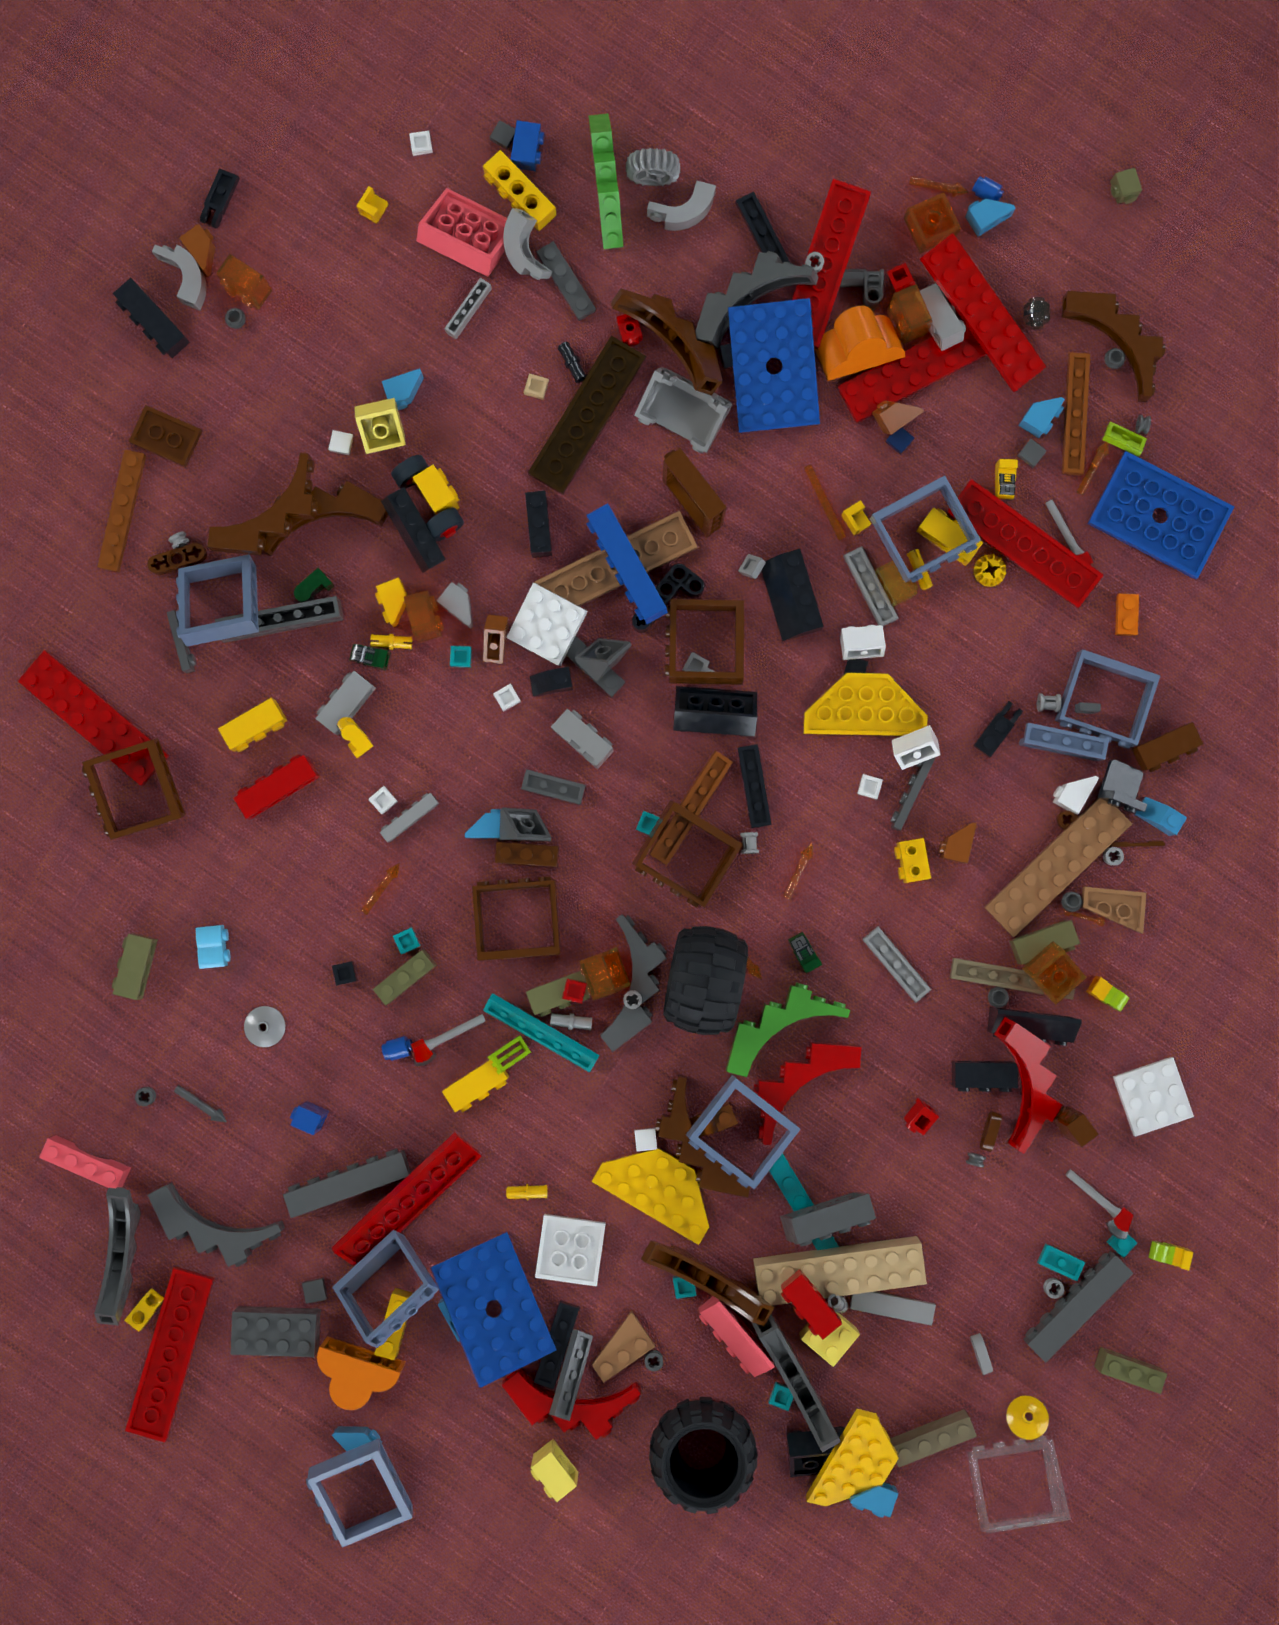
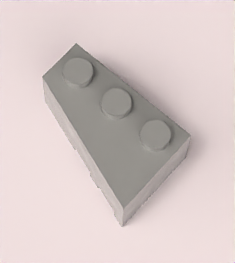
M566 709L551 726L552 730L598 769L612 754L613 744L606 737L601 738L596 734L597 730L590 723L586 725L582 722L581 719L583 717L574 709L572 712Z

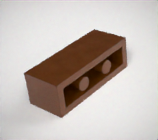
M1191 722L1132 748V752L1141 771L1149 769V772L1160 769V764L1167 761L1170 764L1179 760V755L1186 753L1188 756L1199 751L1197 747L1203 745V742L1194 723Z
M496 842L495 863L558 867L559 846Z
M1065 1106L1061 1107L1053 1120L1066 1139L1081 1147L1099 1135L1083 1113L1069 1106L1066 1108Z

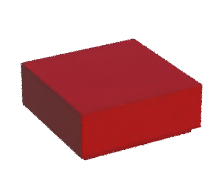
M567 978L562 999L582 1004L587 983Z

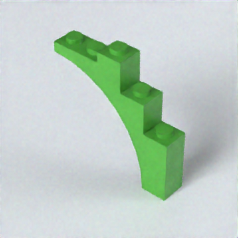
M609 114L589 115L603 249L624 247L619 189Z
M796 982L795 986L790 985L784 1009L781 1008L782 1004L772 1001H770L769 1005L764 1003L758 1027H755V1022L744 1020L743 1023L738 1022L726 1071L747 1077L752 1062L761 1047L785 1026L813 1016L833 1015L848 1018L850 1009L845 1008L846 1004L834 1001L833 1005L825 1003L826 999L814 996L813 999H810L812 991L807 989L808 985Z

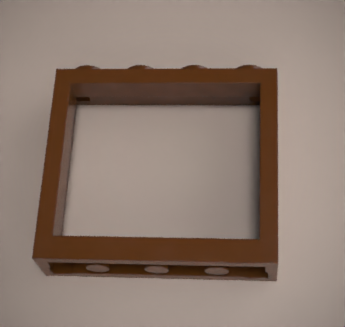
M681 448L668 452L663 460L662 481L707 538L723 526L727 507Z
M670 599V606H666L668 610L666 618H670V625H666V638H670L669 645H665V657H669V664H665V676H669V683L743 685L744 600ZM676 610L735 611L734 672L676 671Z
M158 738L82 762V772L89 780L90 794L96 799L97 813L103 818V829L105 834L110 837V840L170 822L186 815ZM148 748L171 814L118 831L94 765Z
M670 800L632 864L637 866L635 871L643 876H646L647 873L653 876L652 881L663 887L666 884L671 887L670 892L680 897L682 894L688 898L686 902L697 908L698 905H701L705 908L743 844L678 803ZM672 812L728 845L727 850L699 896H696L642 863Z
M551 876L538 877L539 881L530 882V878L518 879V883H510V880H497V885H489V881L477 882V886H472L477 961L561 954L556 880H551ZM549 887L554 946L485 951L481 892Z

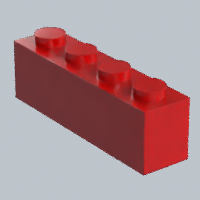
M298 754L289 760L291 763L284 767L280 765L273 769V774L270 776H262L255 780V785L248 788L247 786L237 792L238 795L233 799L244 817L249 820L253 819L318 779L320 776L308 756Z

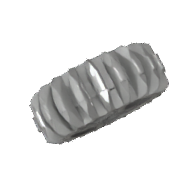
M642 148L641 151L636 150L627 157V177L636 184H642V186L670 185L679 178V158L676 154L665 149Z

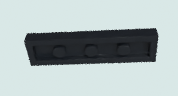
M754 191L737 199L735 204L760 252H774L779 256L782 263L790 262Z
M758 744L738 747L751 828L772 825Z
M560 1300L550 1330L556 1351L541 1358L534 1383L554 1389L580 1309L579 1306Z

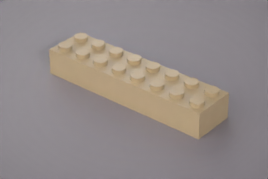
M917 1236L753 1258L758 1295L772 1306L787 1304L781 1295L783 1292L781 1284L799 1269H801L824 1298H829L832 1294L845 1296L927 1284L922 1244Z

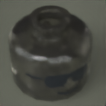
M1043 297L1029 299L1023 307L1024 323L1031 326L1033 330L1042 329L1043 325L1050 321L1049 302L1045 301Z

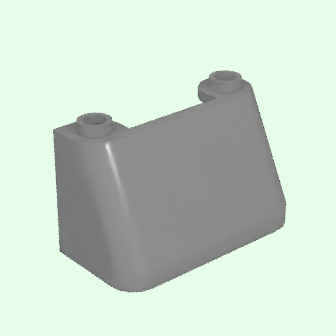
M660 367L654 371L634 416L638 417V421L645 425L657 423L690 440L693 450L699 453H703V451L707 453L728 415L732 403L716 393L709 395L695 391L692 381L667 368Z

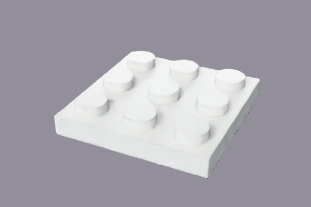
M533 583L506 638L561 666L588 611Z
M1173 1057L1113 1076L1133 1136L1136 1137L1194 1117Z
M544 1214L535 1278L597 1286L606 1222Z

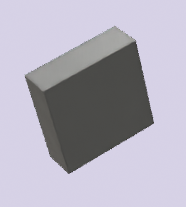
M499 120L490 135V140L508 150L514 139L515 128Z
M1030 439L1017 456L1034 468L1047 450Z
M1080 702L1075 705L1076 713L1095 714L1101 711L1100 703Z
M324 1277L302 1283L306 1304L328 1298Z

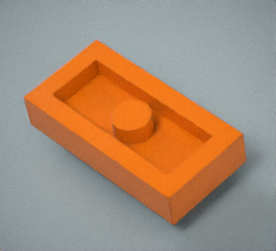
M1117 594L1115 635H1138L1139 594Z

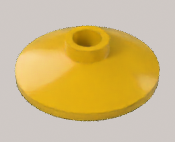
M1017 1397L1009 1404L1006 1412V1420L1010 1430L1022 1439H1036L1043 1435L1048 1427L1049 1416L1047 1409L1035 1397ZM1026 1413H1030L1032 1415L1031 1421L1026 1420Z

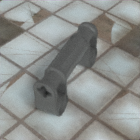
M845 269L840 287H862L863 306L875 310L880 306L883 298L884 269L879 271ZM874 295L877 300L871 301L868 296Z

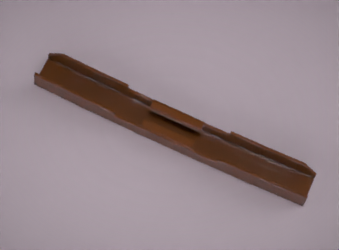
M1147 841V843L1113 842L1110 847L1165 846L1164 841Z

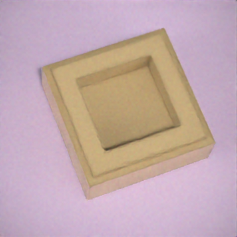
M529 373L524 395L544 400L549 379Z

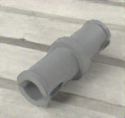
M551 1013L550 1026L568 1027V1030L577 1028L591 1031L592 1017L574 1016L572 1013L570 1015Z
M836 1294L829 1296L828 1305L835 1312L845 1313L848 1310V1303L844 1297L836 1296Z

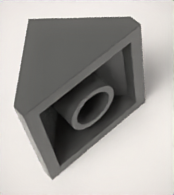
M598 638L575 657V660L590 676L598 681L621 661L632 645L628 641Z
M502 808L500 810V840L551 841L552 837L537 810Z

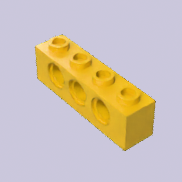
M501 150L483 165L485 180L490 185L494 184L498 188L497 191L503 199L507 198L511 202L512 208L522 209L535 218L537 222L534 227L538 231L557 215L556 207ZM504 175L509 176L507 180L500 179ZM516 190H522V191H523V192H522L521 194H519V195L514 194V191H516ZM530 204L537 205L534 209L527 208Z

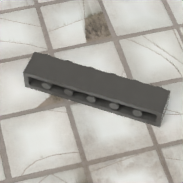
M337 596L260 610L258 611L259 632L220 641L227 643L342 621L344 616L341 600ZM243 614L215 619V623L241 618Z
M397 1148L385 1152L386 1156L378 1158V1155L366 1159L367 1163L361 1165L358 1162L346 1166L347 1170L339 1172V1169L327 1173L328 1177L322 1179L319 1176L307 1180L308 1184L303 1186L297 1183L287 1187L288 1191L283 1194L290 1217L293 1218L407 1177L411 1173V1169L404 1149L400 1151Z
M1111 1251L1104 1253L1099 1258V1263L1094 1268H1089L1084 1273V1278L1079 1283L1073 1284L1069 1289V1293L1064 1298L1061 1297L1057 1300L1052 1311L1045 1313L1040 1318V1323L1026 1332V1337L1023 1340L1045 1363L1133 1275V1272Z

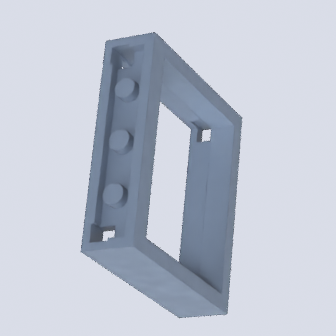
M946 476L877 511L870 518L905 583L910 580L912 583L923 578L922 574L928 570L932 573L940 569V564L945 561L948 564L959 558L958 554L964 551L966 554L972 552L981 541ZM941 491L968 541L909 572L882 521Z
M250 554L178 569V577L176 578L178 594H176V600L179 610L176 611V616L179 621V627L176 628L178 638H181L187 647L259 632L257 571ZM242 573L243 617L190 628V583Z
M1082 649L1076 654L1061 700V710L1057 712L1055 721L1059 722V726L1071 729L1074 727L1080 729L1079 733L1090 736L1094 734L1100 738L1109 739V742L1111 740L1118 742V746L1130 749V747L1137 746L1160 675ZM1082 662L1146 684L1129 738L1065 716Z
M731 1075L687 1132L686 1136L690 1139L688 1143L696 1150L702 1148L706 1152L705 1156L713 1163L716 1160L722 1164L721 1169L731 1176L734 1173L738 1176L737 1181L745 1188L750 1186L755 1189L800 1131V1128ZM735 1089L788 1129L751 1178L699 1138V1135Z
M394 1229L333 1286L334 1291L365 1343L375 1348L383 1345L387 1338L399 1330L403 1323L415 1315L418 1309L432 1299L439 1290L405 1235ZM401 1248L422 1280L423 1285L373 1330L352 1294Z
M379 1438L309 1467L308 1478L306 1479L307 1487L309 1490H313L316 1504L322 1508L324 1519L327 1524L330 1523L334 1539L336 1541L339 1540L342 1548L413 1518V1504ZM373 1459L397 1508L345 1529L321 1481Z

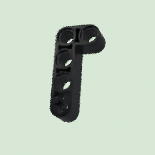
M676 564L657 585L656 590L665 606L670 603V599H673L679 590H682L692 598L700 597L704 591V582L685 565ZM680 570L685 576L682 579H676L673 573ZM692 583H697L701 589L693 592L689 586ZM668 586L672 589V593L664 595L661 593V588ZM635 613L632 618V626L636 632L644 633L656 620L649 624L645 623V626L642 624L637 626V619L639 618Z

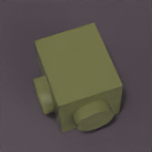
M1135 168L1115 173L1110 181L1111 194L1116 199L1117 204L1134 202L1142 191Z

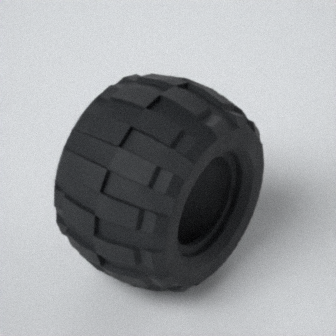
M694 926L692 929L683 928L678 933L664 1003L663 1015L667 1022L674 1023L675 1027L684 1031L701 1035H718L720 1032L728 1033L734 1027L747 968L748 945L744 939L737 938L736 934L727 930L709 926Z
M700 1397L699 1400L690 1401L688 1398L677 1403L676 1408L668 1410L660 1418L659 1424L654 1429L650 1440L649 1461L656 1485L662 1489L663 1495L673 1504H680L684 1511L694 1514L697 1511H705L707 1514L718 1513V1509L725 1506L730 1508L740 1499L739 1495L747 1492L754 1479L753 1474L757 1468L758 1458L755 1437L744 1416L738 1414L731 1405L723 1401H712L711 1397ZM698 1429H711L723 1434L726 1441V1451L723 1459L718 1465L708 1470L691 1468L682 1460L678 1449L679 1440L685 1434Z

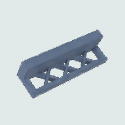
M1026 723L1024 738L1019 741L1020 746L1097 762L1106 759L1109 739L1032 723Z

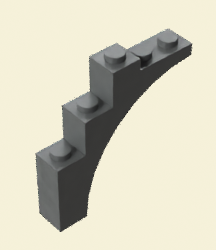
M759 252L752 275L748 272H733L727 294L722 292H715V294L707 293L695 331L697 340L713 345L718 350L723 336L730 326L728 307L750 305L761 296L786 286L799 284L816 285L819 278L817 273L809 265L796 266L790 262L782 263L779 256L774 252Z
M622 914L616 920L622 928L630 947L633 964L630 990L638 991L641 994L643 1003L659 991L657 986L660 983L653 974L649 976L647 973L667 959L664 955L667 951L660 943L656 945L653 942L647 946L645 943L648 940L641 931L637 934L633 928L636 924L630 916L627 915L625 917ZM633 994V996L628 995L627 1000L629 1002L627 1003L629 1005L637 1004L639 999L636 998L638 996L636 994ZM624 1004L616 1019L600 1036L611 1051L614 1052L652 1022L650 1017L653 1015L646 1005L643 1008L640 1005L636 1009H629Z
M172 1182L148 1194L168 1240L175 1237L179 1240L190 1235L198 1254L203 1251L208 1254L219 1247L228 1267L234 1264L238 1267L246 1263V1258L252 1254L250 1249L254 1250L263 1245L261 1241L267 1238L270 1241L281 1236L280 1232L285 1228L282 1220L268 1226L251 1229L232 1228L217 1224L193 1210L182 1199Z
M122 1187L108 1188L106 1193L109 1210L108 1251L103 1282L94 1312L97 1323L117 1326L119 1325L133 1281L130 1268L137 1249L134 1235L141 1216L139 1205L133 1202L130 1190Z
M770 1314L765 1326L752 1322L759 1339L793 1395L821 1451L824 1452L840 1443L841 1440L819 1395L810 1383L802 1365L772 1314Z

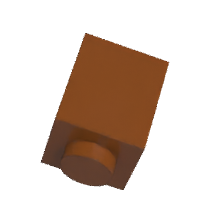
M197 224L179 237V239L206 276L209 277L215 253V246L211 241L214 237L207 228L203 230Z
M883 401L877 405V409L872 414L882 432L892 435L924 411L922 408Z
M488 614L484 627L483 662L503 664L508 617Z
M969 823L946 837L944 841H941L938 853H941L940 858L967 864L977 823Z
M729 1102L723 1104L699 1137L720 1132L738 1124ZM702 1113L691 1117L693 1125Z

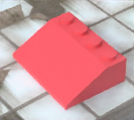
M446 188L419 222L416 241L489 277L505 251L503 234L507 218Z

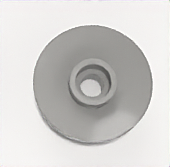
M270 1006L255 1008L248 1014L244 1023L246 1037L252 1044L258 1047H270L277 1044L282 1039L286 1028L282 1014ZM262 1023L266 1025L265 1031L260 1029Z

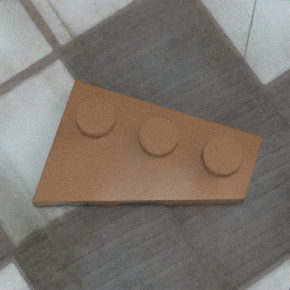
M1083 887L1082 908L1143 934L1146 893Z
M632 1310L592 1363L593 1368L603 1383L655 1347L654 1342Z

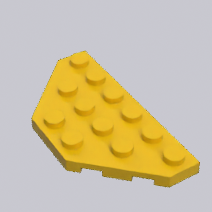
M845 673L804 712L803 733L904 736L927 727L928 716L889 674Z
M660 1148L602 1162L592 1179V1182L698 1245L709 1228L694 1168L685 1163H680L677 1158Z
M856 1409L840 1436L841 1442L834 1446L806 1494L807 1502L829 1506L878 1485H883L899 1458L876 1413Z

